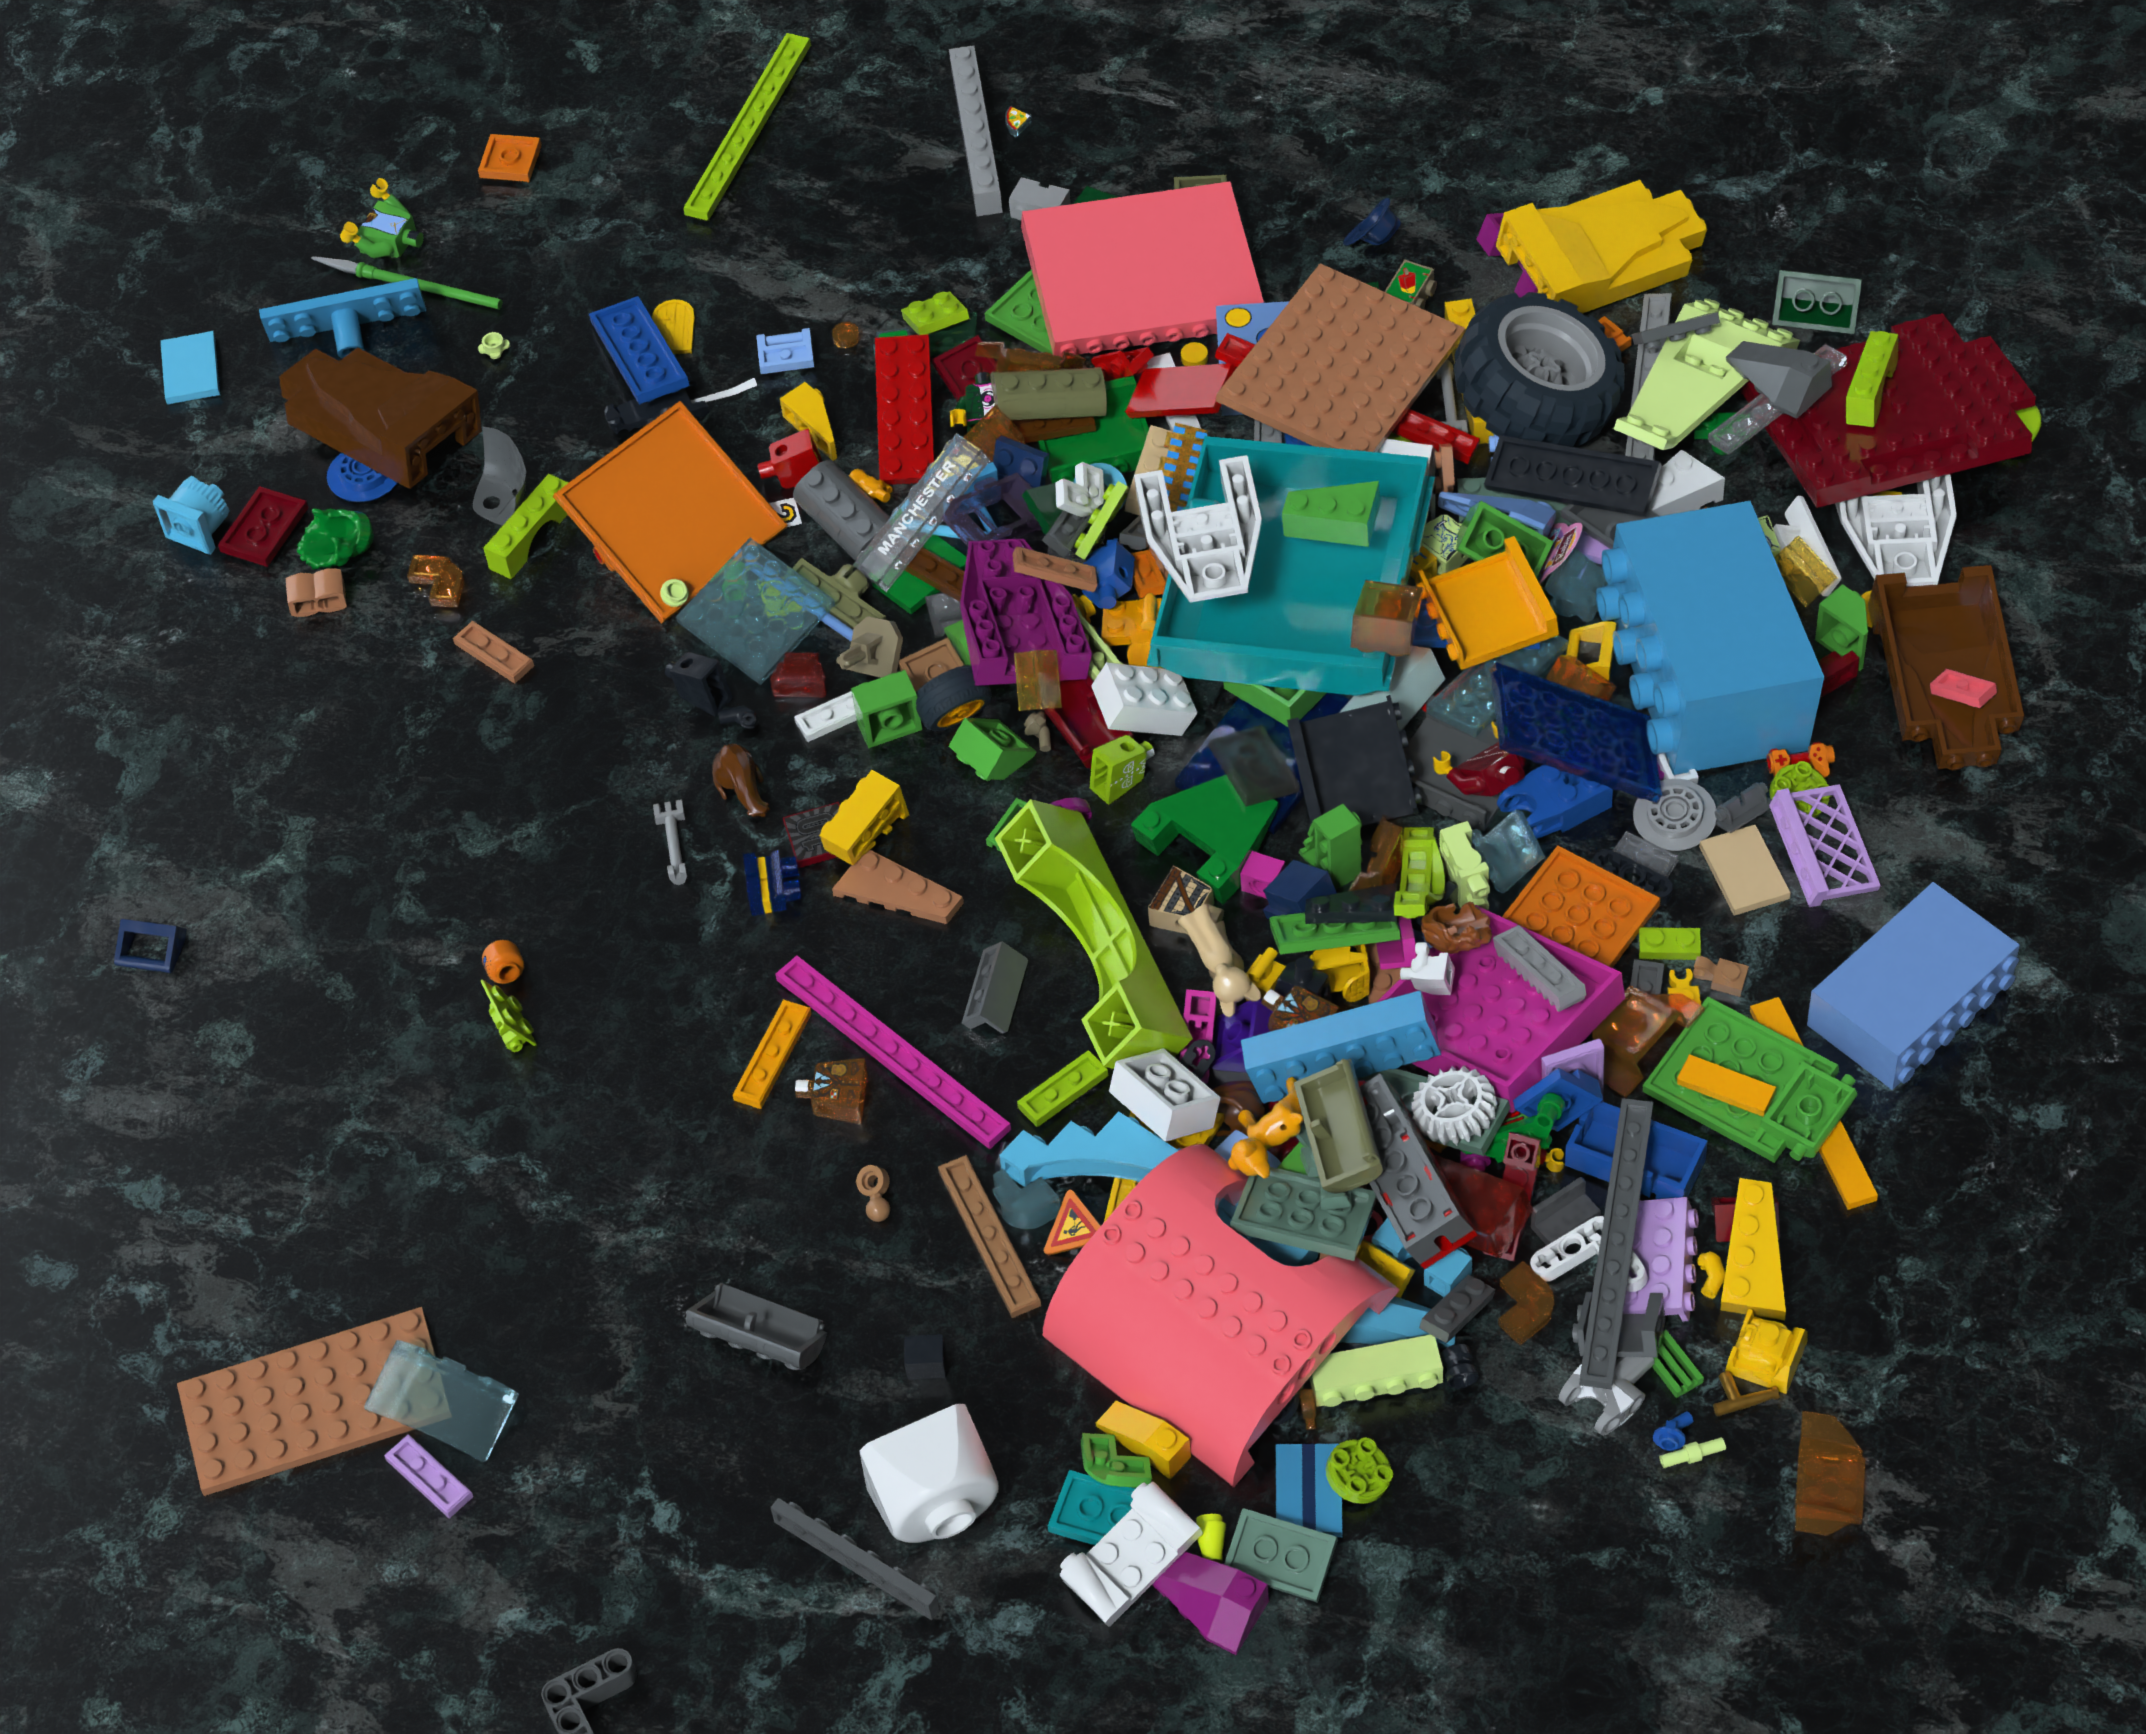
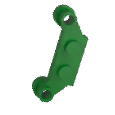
M1554 1093L1543 1095L1537 1106V1115L1501 1126L1485 1155L1495 1158L1498 1163L1503 1162L1509 1132L1541 1139V1149L1549 1147L1553 1140L1550 1136L1552 1127L1565 1109L1564 1100ZM1461 1150V1151H1462L1463 1153H1465V1154H1473V1153H1470V1152Z

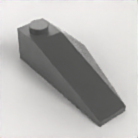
M1743 341L1726 356V361L1744 379H1749L1754 384L1755 390L1759 394L1763 393L1775 409L1796 419L1832 387L1830 361L1809 351Z

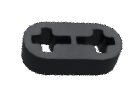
M1206 1040L1194 1041L1185 1052L1180 1063L1187 1069L1193 1068V1074L1202 1080L1214 1062V1046ZM1203 1046L1208 1047L1207 1054L1210 1058L1208 1060L1201 1059L1197 1066L1192 1064L1197 1056L1193 1052L1196 1047L1198 1049H1202Z

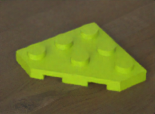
M1119 481L1116 485L1110 484L1102 497L1106 500L1101 510L1098 508L1094 510L1088 521L1092 525L1087 534L1082 532L1074 545L1078 549L1075 555L1086 560L1088 555L1091 554L1093 545L1095 546L1108 528L1106 523L1111 522L1115 518L1127 498L1130 490L1128 486Z

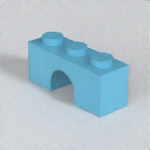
M1387 1218L1372 1236V1244L1404 1262L1412 1256L1405 1250L1390 1220ZM1461 1247L1457 1248L1424 1269V1285L1445 1297L1468 1274H1472V1257Z

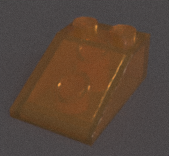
M1365 580L1353 614L1350 648H1358L1359 651L1366 653L1381 651L1387 652L1392 656L1409 655L1414 640L1423 587Z

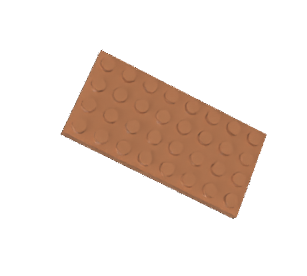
M422 1307L177 1383L200 1488L204 1496L452 1418Z

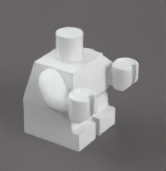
M1417 942L1415 945L1417 956L1415 959H1412L1411 968H1401V980H1411L1416 990L1432 995H1451L1455 967L1449 954L1439 953V956H1428L1430 949L1427 943Z

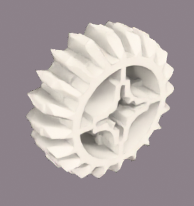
M1451 1066L1448 1072H1444L1439 1068L1437 1076L1434 1077L1428 1074V1083L1419 1082L1420 1091L1414 1092V1102H1412L1413 1118L1423 1135H1428L1433 1142L1439 1139L1445 1146L1452 1140L1457 1146L1460 1139L1470 1142V1136L1474 1134L1481 1137V1128L1490 1129L1489 1120L1495 1119V1109H1497V1100L1494 1096L1495 1091L1485 1075L1480 1076L1476 1069L1469 1072L1463 1066L1459 1071H1456ZM1475 1096L1477 1099L1475 1104L1472 1105L1471 1099ZM1437 1106L1438 1111L1434 1115L1432 1114V1111L1434 1107Z

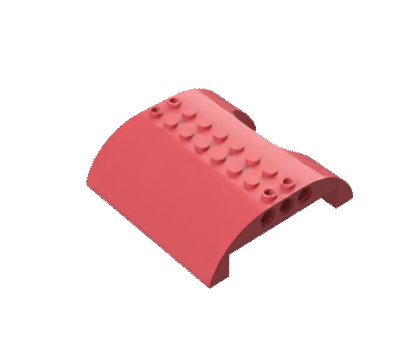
M1196 1144L1175 1152L1153 1168L1133 1188L1081 1249L1067 1269L1051 1299L1043 1325V1337L1131 1407L1164 1420L1188 1437L1191 1454L1227 1483L1235 1487L1255 1463L1248 1452L1251 1446L1369 1307L1379 1315L1398 1293L1399 1289L1357 1257L1355 1261L1329 1255L1310 1265L1298 1267L1283 1265L1270 1258L1225 1224L1218 1215L1217 1210L1222 1198L1233 1206L1237 1204L1249 1176L1240 1170L1231 1169L1228 1161L1209 1146Z

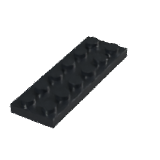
M1500 435L1484 486L1486 490L1646 517L1662 466L1660 461Z

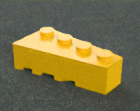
M1740 1178L1720 1310L1747 1314L1748 1309H1751L1754 1312V1316L1785 1321L1786 1308L1772 1183Z

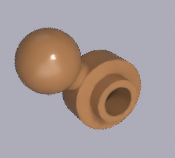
M874 1165L865 1166L857 1175V1188L863 1195L870 1197L866 1205L867 1216L872 1221L881 1222L887 1219L890 1214V1205L886 1199L882 1198V1195L889 1187V1175L881 1167ZM878 1178V1183L874 1187V1180Z

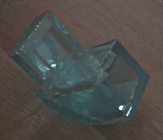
M1004 1169L993 1174L995 1188L992 1191L1001 1204L1002 1217L1005 1222L1020 1229H1034L1045 1225L1057 1217L1060 1210L1059 1197L1042 1177L1020 1189Z

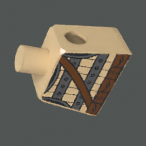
M1173 866L1148 907L1149 924L1153 927L1187 934L1178 923L1182 916L1192 913L1201 905L1207 904L1214 923L1222 921L1224 910L1213 906V889L1209 885Z

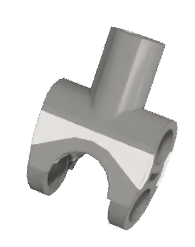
M1619 1357L1616 1360L1612 1390L1579 1385L1581 1364L1563 1386L1558 1399L1565 1406L1585 1398H1592L1601 1402L1605 1407L1603 1409L1604 1412L1597 1420L1594 1429L1603 1436L1607 1435L1625 1423L1642 1405L1645 1394L1634 1384L1655 1364L1653 1357Z

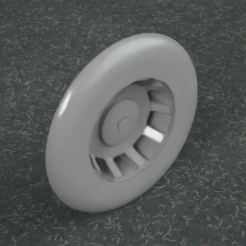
M1666 779L1650 785L1640 794L1634 806L1633 819L1639 834L1649 844L1667 851H1683L1696 847L1700 844L1701 840L1708 838L1716 824L1715 811L1717 809L1711 795L1700 785L1685 779Z

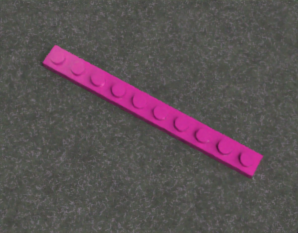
M795 956L776 973V979L779 983L988 1149H991L1011 1130L1010 1123L800 957Z

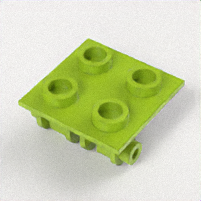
M481 980L491 1001L489 1013L497 1029H499L507 1049L512 1050V1052H518L522 1049L525 1042H529L533 1046L537 1045L531 1034L534 1032L531 1024L520 1013L522 1006L519 1001L512 995L510 997L505 995L499 986H492L486 981Z

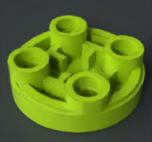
M1800 761L1797 764L1785 766L1777 772L1770 784V798L1773 799L1777 790L1788 788L1790 793L1827 787L1829 785L1823 776L1813 769L1808 762ZM1830 796L1822 797L1820 802L1827 805ZM1802 800L1795 801L1797 809L1806 814L1810 813L1813 806ZM1816 808L1812 817L1817 818L1822 811Z
M1366 1437L1360 1440H1347L1340 1443L1333 1449L1326 1462V1477L1331 1488L1340 1497L1353 1503L1364 1504L1377 1500L1383 1495L1393 1477V1471L1387 1457L1377 1448L1376 1443L1372 1439Z

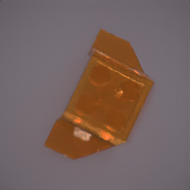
M979 342L975 352L976 356L996 358L995 372L1057 370L1063 368L1080 369L1083 368L1085 358L1065 351L1062 352L1061 356H1056L1048 352L1035 353L1021 348L1003 349L1004 342Z
M1384 814L1371 840L1370 850L1378 852L1377 857L1370 859L1367 873L1360 872L1351 883L1348 891L1392 884L1396 879L1402 865V827L1387 822L1386 815Z
M1630 985L1624 992L1625 999L1592 1031L1593 1039L1600 1038L1604 1045V1084L1622 1096L1627 1097L1644 1078L1637 1066L1638 1061L1674 1021L1688 1029L1705 1010L1703 1006L1682 993L1650 995Z
M1802 1411L1794 1518H1796L1795 1531L1828 1536L1850 1523L1860 1525L1862 1523L1865 1458L1862 1456L1863 1451L1835 1416Z

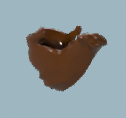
M737 744L723 745L721 751L716 754L712 765L713 782L724 800L727 797L722 787L734 789L738 800L748 810V816L765 817V813L770 808L768 807L769 804L761 799L758 792L756 776L759 783H762L764 780L758 765L744 747Z
M1245 1080L1230 1081L1211 1089L1221 1097L1217 1113L1224 1114V1122L1231 1128L1230 1131L1221 1130L1217 1132V1137L1229 1136L1235 1130L1247 1135V1129L1238 1120V1115L1243 1110L1250 1111L1257 1122L1265 1114V1107L1252 1082Z

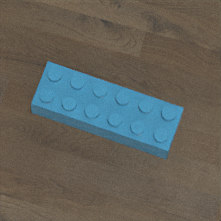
M1420 990L1241 1040L1245 1070L1263 1104L1279 1101L1288 1095L1286 1080L1288 1078L1294 1077L1297 1081L1336 1065L1342 1059L1348 1060L1351 1058L1358 1078L1367 1077L1373 1073L1388 1069H1396L1409 1063L1425 1061L1431 1057L1441 1055L1436 1025Z

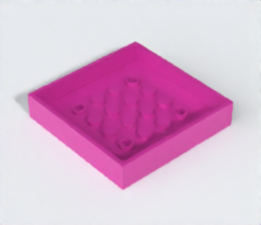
M1475 905L1490 918L1491 940L1488 944H1481V947L1473 948L1470 951H1459L1458 953L1449 954L1455 967L1451 995H1432L1421 991L1436 1025L1441 1055L1431 1057L1425 1061L1413 1062L1412 1064L1436 1076L1439 1073V1068L1444 1072H1448L1451 1066L1456 1071H1459L1463 1066L1469 1072L1476 1069L1480 1076L1485 1075L1491 1086H1493L1494 1096L1509 1101L1511 1108L1508 1112L1513 1113L1515 1111L1513 1100L1542 1080L1541 1058L1580 1045L1625 999L1622 973L1522 927L1585 984V999L1558 1012L1555 1005H1550L1549 999L1545 1000L1543 998L1542 992L1538 994L1535 986H1530L1529 980L1525 982L1522 974L1518 975L1516 969H1511L1509 962L1505 963L1503 957L1499 958L1497 955L1493 937L1518 924ZM1432 947L1428 956H1439V953L1444 952ZM1400 979L1377 1002L1419 990L1414 988L1411 980Z

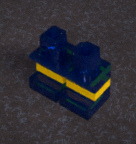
M778 850L772 852L771 856L756 858L755 853L743 854L748 901L752 916L787 910V901L802 899L799 879L783 881V878L799 876L796 856L780 858Z

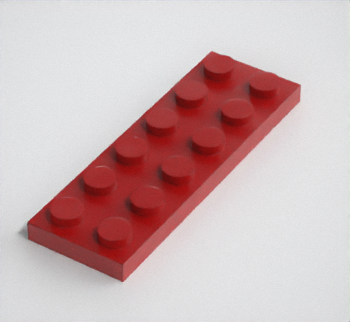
M929 334L875 338L879 480L884 481L888 485L930 483L935 478Z

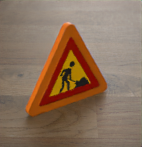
M1072 1190L1066 1192L1044 1248V1253L1047 1255L1084 1247L1101 1227L1099 1222Z

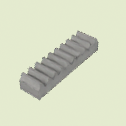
M1517 925L1493 937L1498 957H1503L1505 963L1509 962L1511 969H1516L1518 975L1522 974L1525 982L1529 980L1530 986H1535L1538 994L1542 992L1543 998L1545 1000L1549 999L1550 1005H1555L1558 1012L1585 999V984L1521 926Z

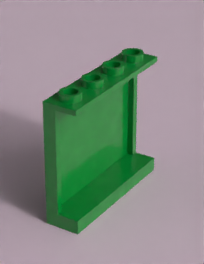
M1134 376L1105 382L1107 398L1106 416H1093L1096 431L1037 441L1040 450L1049 454L1047 472L1051 484L1063 478L1073 482L1075 466L1081 462L1089 465L1093 463H1106L1115 467L1121 474L1136 470L1149 427L1145 417L1129 418L1125 413L1136 388Z

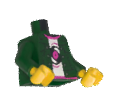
M980 372L975 375V384L966 387V395L960 397L955 409L950 411L951 427H954L955 424L967 426L968 438L976 432H979L980 435H985L984 430L976 424L989 423L990 415L996 413L991 376L988 372ZM993 414V415H995L994 418H993L992 415H991V418H992V419L990 420L991 422L996 418V414Z

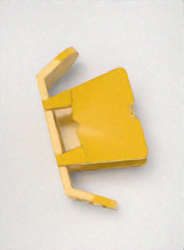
M1365 944L1354 945L1353 947H1356L1357 952H1350V946L1314 951L1313 955L1309 958L1314 962V969L1327 973L1330 977L1331 993L1343 991L1342 995L1348 1002H1356L1369 995L1370 971Z

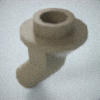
M1043 711L1039 713L1034 712L1026 719L1024 732L1027 736L1035 735L1039 738L1041 751H1050L1051 738L1049 728L1046 725V714Z

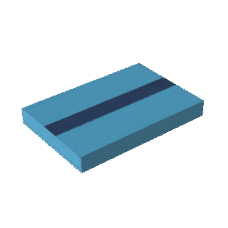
M1276 1444L1277 1519L1335 1537H1342V1497L1331 1488L1325 1471L1329 1455L1339 1444Z

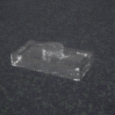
M1627 831L1613 849L1614 852L1665 877L1670 875L1679 859L1678 855Z

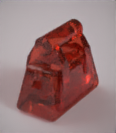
M785 652L784 661L778 663L770 678L773 696L825 697L826 677L822 665L819 663V653Z

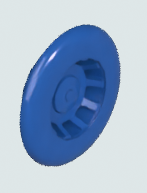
M340 453L332 461L327 471V482L330 489L338 497L351 502L376 500L389 493L397 485L396 481L343 453Z

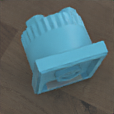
M190 476L183 481L169 499L157 495L153 500V505L165 537L211 555L216 548L212 535L230 512L225 500L222 499L223 491L214 484L209 486Z

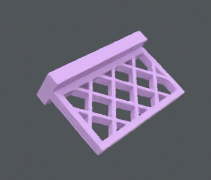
M1840 784L1790 793L1788 788L1777 790L1769 806L1809 907L1819 906L1823 900L1879 890L1881 885ZM1834 795L1838 804L1836 810L1820 802L1821 798ZM1802 800L1813 806L1810 813L1806 814L1797 809L1795 801ZM1816 808L1831 816L1827 825L1812 817ZM1834 818L1846 824L1848 829L1846 835L1830 827ZM1807 823L1823 831L1819 840L1807 834L1805 830ZM1825 834L1842 842L1838 850L1821 842ZM1844 844L1857 851L1858 858L1856 861L1840 852ZM1817 848L1833 857L1829 866L1817 859L1815 855ZM1836 859L1852 867L1848 876L1832 868ZM1856 869L1867 876L1869 883L1861 884L1850 877ZM1827 874L1843 882L1841 888L1829 890L1825 880Z

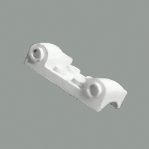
M1144 1482L1131 1494L1133 1498L1131 1502L1132 1509L1086 1555L1083 1552L1078 1555L1072 1553L1060 1565L1062 1569L1060 1577L1063 1582L1108 1627L1203 1534L1201 1528L1155 1482H1151L1148 1485Z

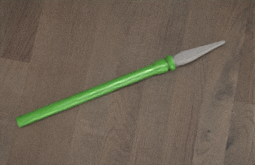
M312 257L315 261L346 273L356 274L359 278L378 279L390 283L414 279L413 277L377 269V267L365 264L364 262L357 264L349 260ZM417 278L422 291L495 309H500L502 306V300Z

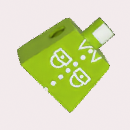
M1124 735L1095 748L1092 754L1089 788L1108 805L1142 781L1146 760L1154 756L1152 745L1147 741L1138 744L1130 736Z

